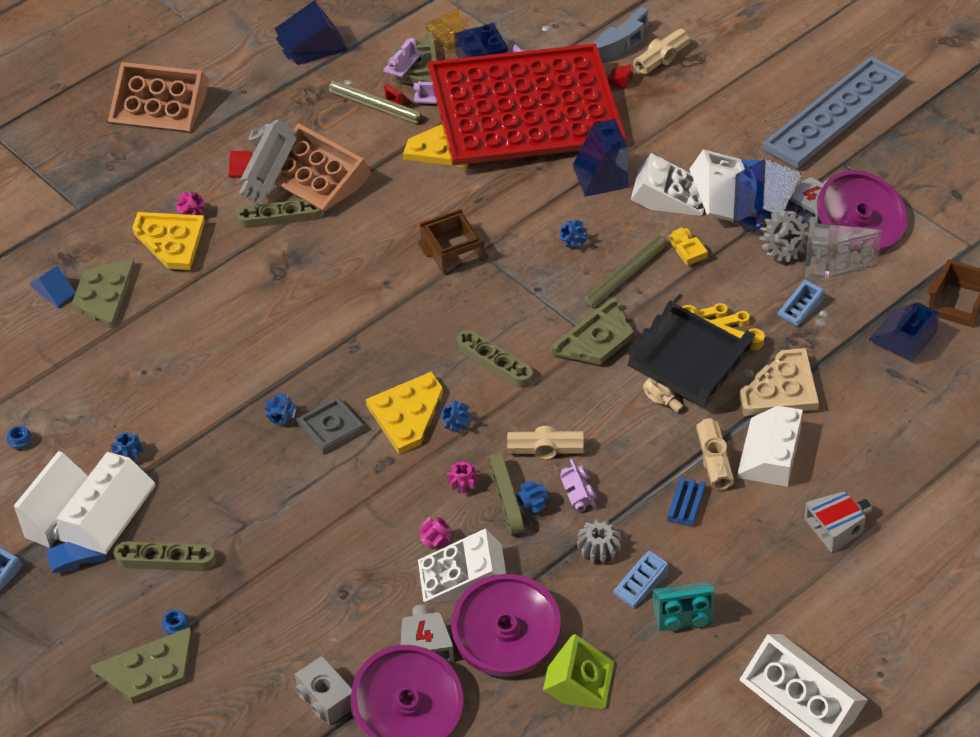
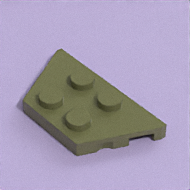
M432 31L427 32L425 38L419 41L416 40L417 49L423 51V53L403 77L396 76L397 82L412 85L418 83V81L431 82L428 62L437 61ZM400 44L392 48L393 56L398 52V50H401V47L404 44Z
M134 258L84 270L72 301L73 310L86 314L95 321L100 319L106 323L108 328H114L135 267Z
M612 297L550 346V354L601 365L633 339V330L626 322L624 313L620 312L617 300Z
M190 628L183 629L90 666L92 673L95 677L99 676L105 680L114 691L122 693L123 697L132 704L182 685L186 679L185 668L189 660L188 649L189 643L192 640Z

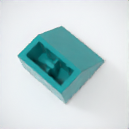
M708 582L653 589V609L659 631H675L679 628L702 627L706 624H712L714 588Z

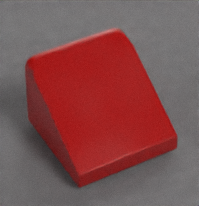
M633 64L613 68L607 78L609 85L626 89L633 77Z
M388 84L384 85L385 99L406 107L411 104V100L401 91Z
M230 151L229 178L242 177L252 158L251 151Z

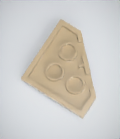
M806 348L781 350L775 356V360L770 365H766L755 376V380L749 386L745 385L740 390L743 416L758 415L775 406L801 409L803 411L818 410L819 401Z

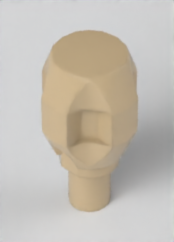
M651 378L644 383L643 390L653 402L666 405L667 407L670 406L677 413L684 407L676 399L673 390Z

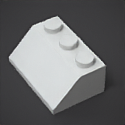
M775 406L751 418L737 478L788 487L801 431L803 410Z
M58 451L14 505L24 537L51 548L56 540L60 539L56 518L88 477L63 452Z

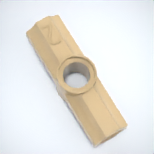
M680 28L663 40L654 39L650 43L648 50L633 60V66L637 73L643 76L661 63L664 65L670 64L675 54L690 43V38L686 31Z
M712 418L703 419L702 422L696 425L703 453V465L707 468L711 487L717 489V491L727 490L728 487L734 484L726 453L727 444L722 438L718 421H714Z
M540 426L535 432H508L507 451L508 454H535L538 458L545 460L551 459L560 453H584V431H556L551 426Z

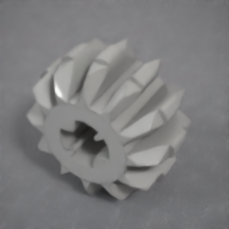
M595 519L594 524L586 522L584 529L579 530L577 547L581 551L583 559L590 557L592 564L596 560H600L604 564L606 558L614 560L615 554L620 553L622 535L618 531L616 524L609 525L607 519L603 523H599Z

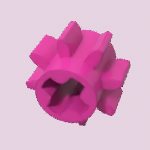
M190 191L189 193L183 192L178 196L179 201L176 203V208L179 214H203L201 209L204 208V200L201 195Z
M464 461L458 462L455 465L452 464V472L447 473V482L451 484V490H456L462 494L474 490V483L479 482V473L475 472V465H470Z
M429 517L419 529L422 532L420 535L421 541L430 549H435L437 546L443 549L452 538L449 534L452 531L450 525L440 517H437L434 521Z

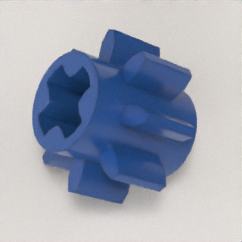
M574 219L572 222L567 220V223L562 225L559 235L560 240L565 241V247L571 249L574 247L581 248V245L587 241L588 229L582 227V221Z
M284 394L273 395L272 400L267 399L264 408L267 411L266 417H269V420L274 424H287L288 419H294L296 413L294 408L295 402H292V399Z
M453 400L452 405H446L441 413L442 421L446 422L444 428L457 433L461 432V428H468L472 421V414L468 411L470 406Z
M128 432L116 436V443L111 444L112 453L128 457L133 462L139 459L138 452L144 451L139 436L137 434L133 436V434Z
M535 481L521 484L522 491L517 493V499L521 508L524 511L529 509L530 513L544 510L545 506L543 503L548 501L549 498L543 484L539 483L536 485Z

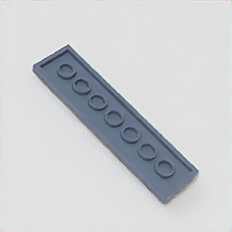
M870 56L763 142L762 149L798 169L905 81L906 74Z

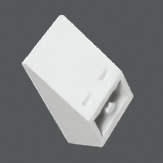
M703 149L691 166L690 172L707 215L746 225L747 173L741 159Z
M651 153L638 169L631 200L650 210L702 216L704 205L692 174Z
M486 528L418 560L423 601L425 604L459 600L461 595L476 582L490 576L506 574L502 545Z

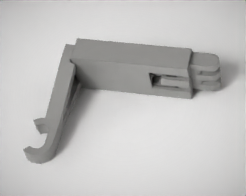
M275 120L266 127L262 126L259 132L253 129L248 138L258 146L240 179L244 184L239 194L242 196L247 194L246 199L249 201L254 199L253 204L259 206L264 196L269 194L297 139L294 137L296 131L281 120Z

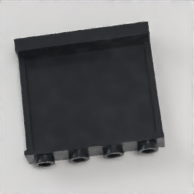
M679 294L674 301L670 300L667 303L662 315L658 314L655 317L652 326L644 329L638 342L634 341L628 350L630 357L627 366L705 408L748 355L756 334L747 330L739 338L681 307L680 303L683 295Z

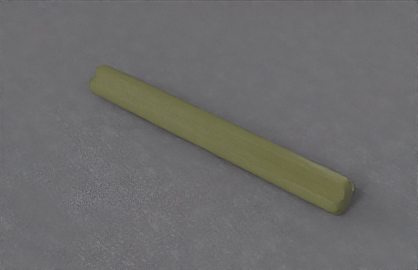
M335 80L329 84V91L333 94L414 124H418L422 120V113L420 111Z
M657 235L585 297V303L591 308L596 307L667 245L666 238Z

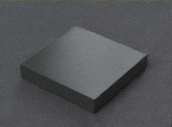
M338 396L296 419L297 425L323 454L365 432L364 424Z

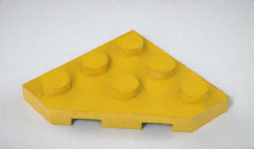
M442 124L409 138L403 151V160L452 166ZM469 164L454 165V166H456V167L468 168V165H469Z
M138 212L132 228L134 235L168 269L190 270L205 219L202 215Z
M429 372L365 399L367 408L399 455L422 445L425 431L430 426L435 414L436 405L443 395V388L433 373Z

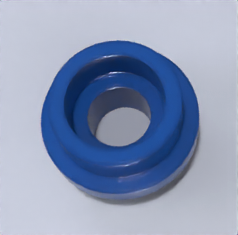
M14 426L8 431L7 443L11 448L21 449L28 446L32 441L31 432L24 426Z
M176 609L168 611L162 620L163 631L168 635L186 629L189 626L187 615Z

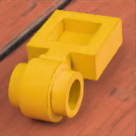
M679 228L672 231V234L669 235L671 245L674 248L676 247V252L687 266L708 258L706 248L697 237L692 238L687 228Z

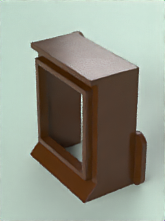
M462 208L419 223L421 240H419L418 245L426 257L434 259L443 274L447 273V259L474 250L479 260H488L484 241H481L463 214ZM461 229L468 241L442 249L436 238Z
M948 259L940 276H934L927 289V292L931 294L927 314L974 328L980 313V293L973 306L972 314L938 303L948 283L980 292V268Z

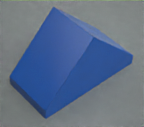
M58 266L30 282V286L58 309L71 301L76 293Z

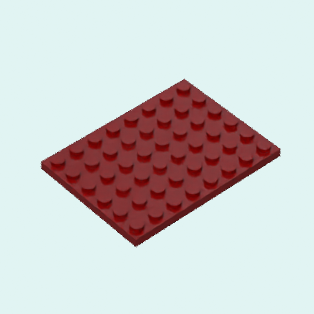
M596 43L428 62V71L452 166L624 146L626 144L624 130Z

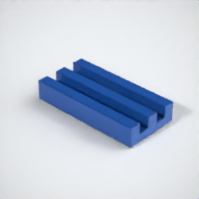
M680 477L667 521L693 527L705 491L706 482L701 481L698 484L694 479H690L689 482L686 481L685 477ZM684 488H687L679 515L677 517L675 516L683 490ZM696 490L697 494L689 518L686 519L684 517L692 492Z

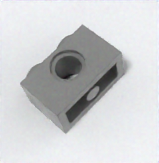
M322 656L295 673L297 683L295 690L303 701L307 699L310 702L314 714L319 719L323 717L331 725L352 711L351 687Z

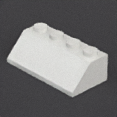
M107 452L56 518L60 541L71 542L87 549L107 554L155 488V482L130 458Z
M767 634L740 678L742 683L811 737H839L854 723L868 701L867 698L782 634Z

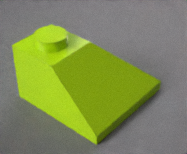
M574 634L548 666L543 691L562 704L604 709L606 708L614 661Z

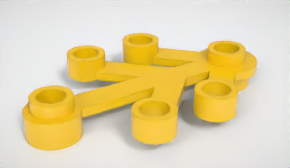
M722 303L701 310H697L692 305L683 306L684 309L739 338L745 332L728 326L736 324L739 327H746L749 324L750 316L747 312L739 311L734 315L727 316L728 308ZM714 316L716 319H714V320H709V319H706V318H707V317ZM750 329L748 331L756 334L751 350L757 351L764 345L765 335L759 329Z

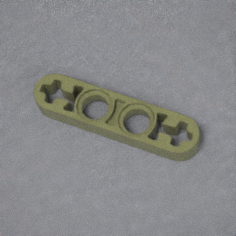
M304 200L245 206L236 213L238 225L243 228L317 220L325 215V212ZM289 210H297L294 214L287 213ZM267 213H275L270 217L264 216Z
M464 330L457 335V348L464 355L518 388H525L532 384L533 370L528 364L472 330ZM484 350L492 352L488 356H482L479 354L481 351ZM504 361L510 363V365L507 367H500L498 366V363Z
M501 452L488 454L491 474L510 535L523 533L524 527L503 455Z
M127 541L118 544L114 549L116 562L123 568L206 571L211 569L216 563L213 548L206 544ZM150 552L159 553L155 559L145 558ZM176 553L184 554V557L180 560L171 559Z

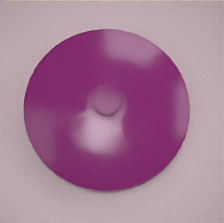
M858 170L843 171L829 178L819 192L817 198L819 219L828 234L846 248L868 254L884 252L892 248L906 230L907 211L901 197L890 184L876 175Z
M499 574L476 582L461 595L453 610L451 628L456 649L469 665L489 675L511 677L536 669L551 656L560 638L561 619L555 599L544 586L525 576Z
M415 645L391 646L372 655L360 667L351 690L350 699L353 718L365 737H450L459 722L463 709L462 686L454 669L437 653Z

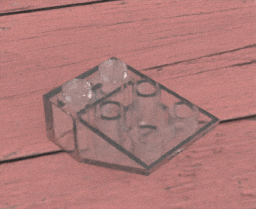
M810 223L804 276L829 279L877 267L882 230Z

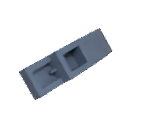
M640 7L618 28L610 26L605 32L600 34L598 39L591 43H596L602 63L627 53L643 41L644 29L648 26V9Z

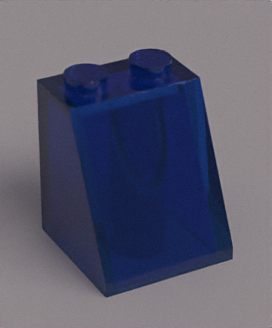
M315 0L274 28L278 35L276 40L284 48L282 50L288 60L293 59L297 65L348 50L336 26Z
M616 119L593 123L573 163V170L585 197L628 188V146Z
M764 159L737 173L735 177L733 224L742 227L744 230L753 231L766 224L765 219L772 220V213L779 214L780 210H785L801 178V173L768 159Z

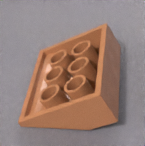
M121 62L108 122L112 124L191 132L205 101L209 80L203 71Z
M298 123L293 129L296 131L294 137L297 139L274 184L325 212L356 192L371 175V171L362 157Z

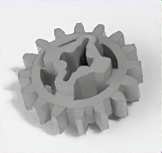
M780 210L779 214L772 213V220L765 219L767 227H761L760 229L765 232L764 236L759 237L760 240L765 241V244L761 246L762 249L768 250L766 255L774 257V260L790 262V258L797 259V252H805L802 248L803 244H809L805 237L809 236L810 232H805L804 230L808 224L801 223L803 217L796 215V212Z

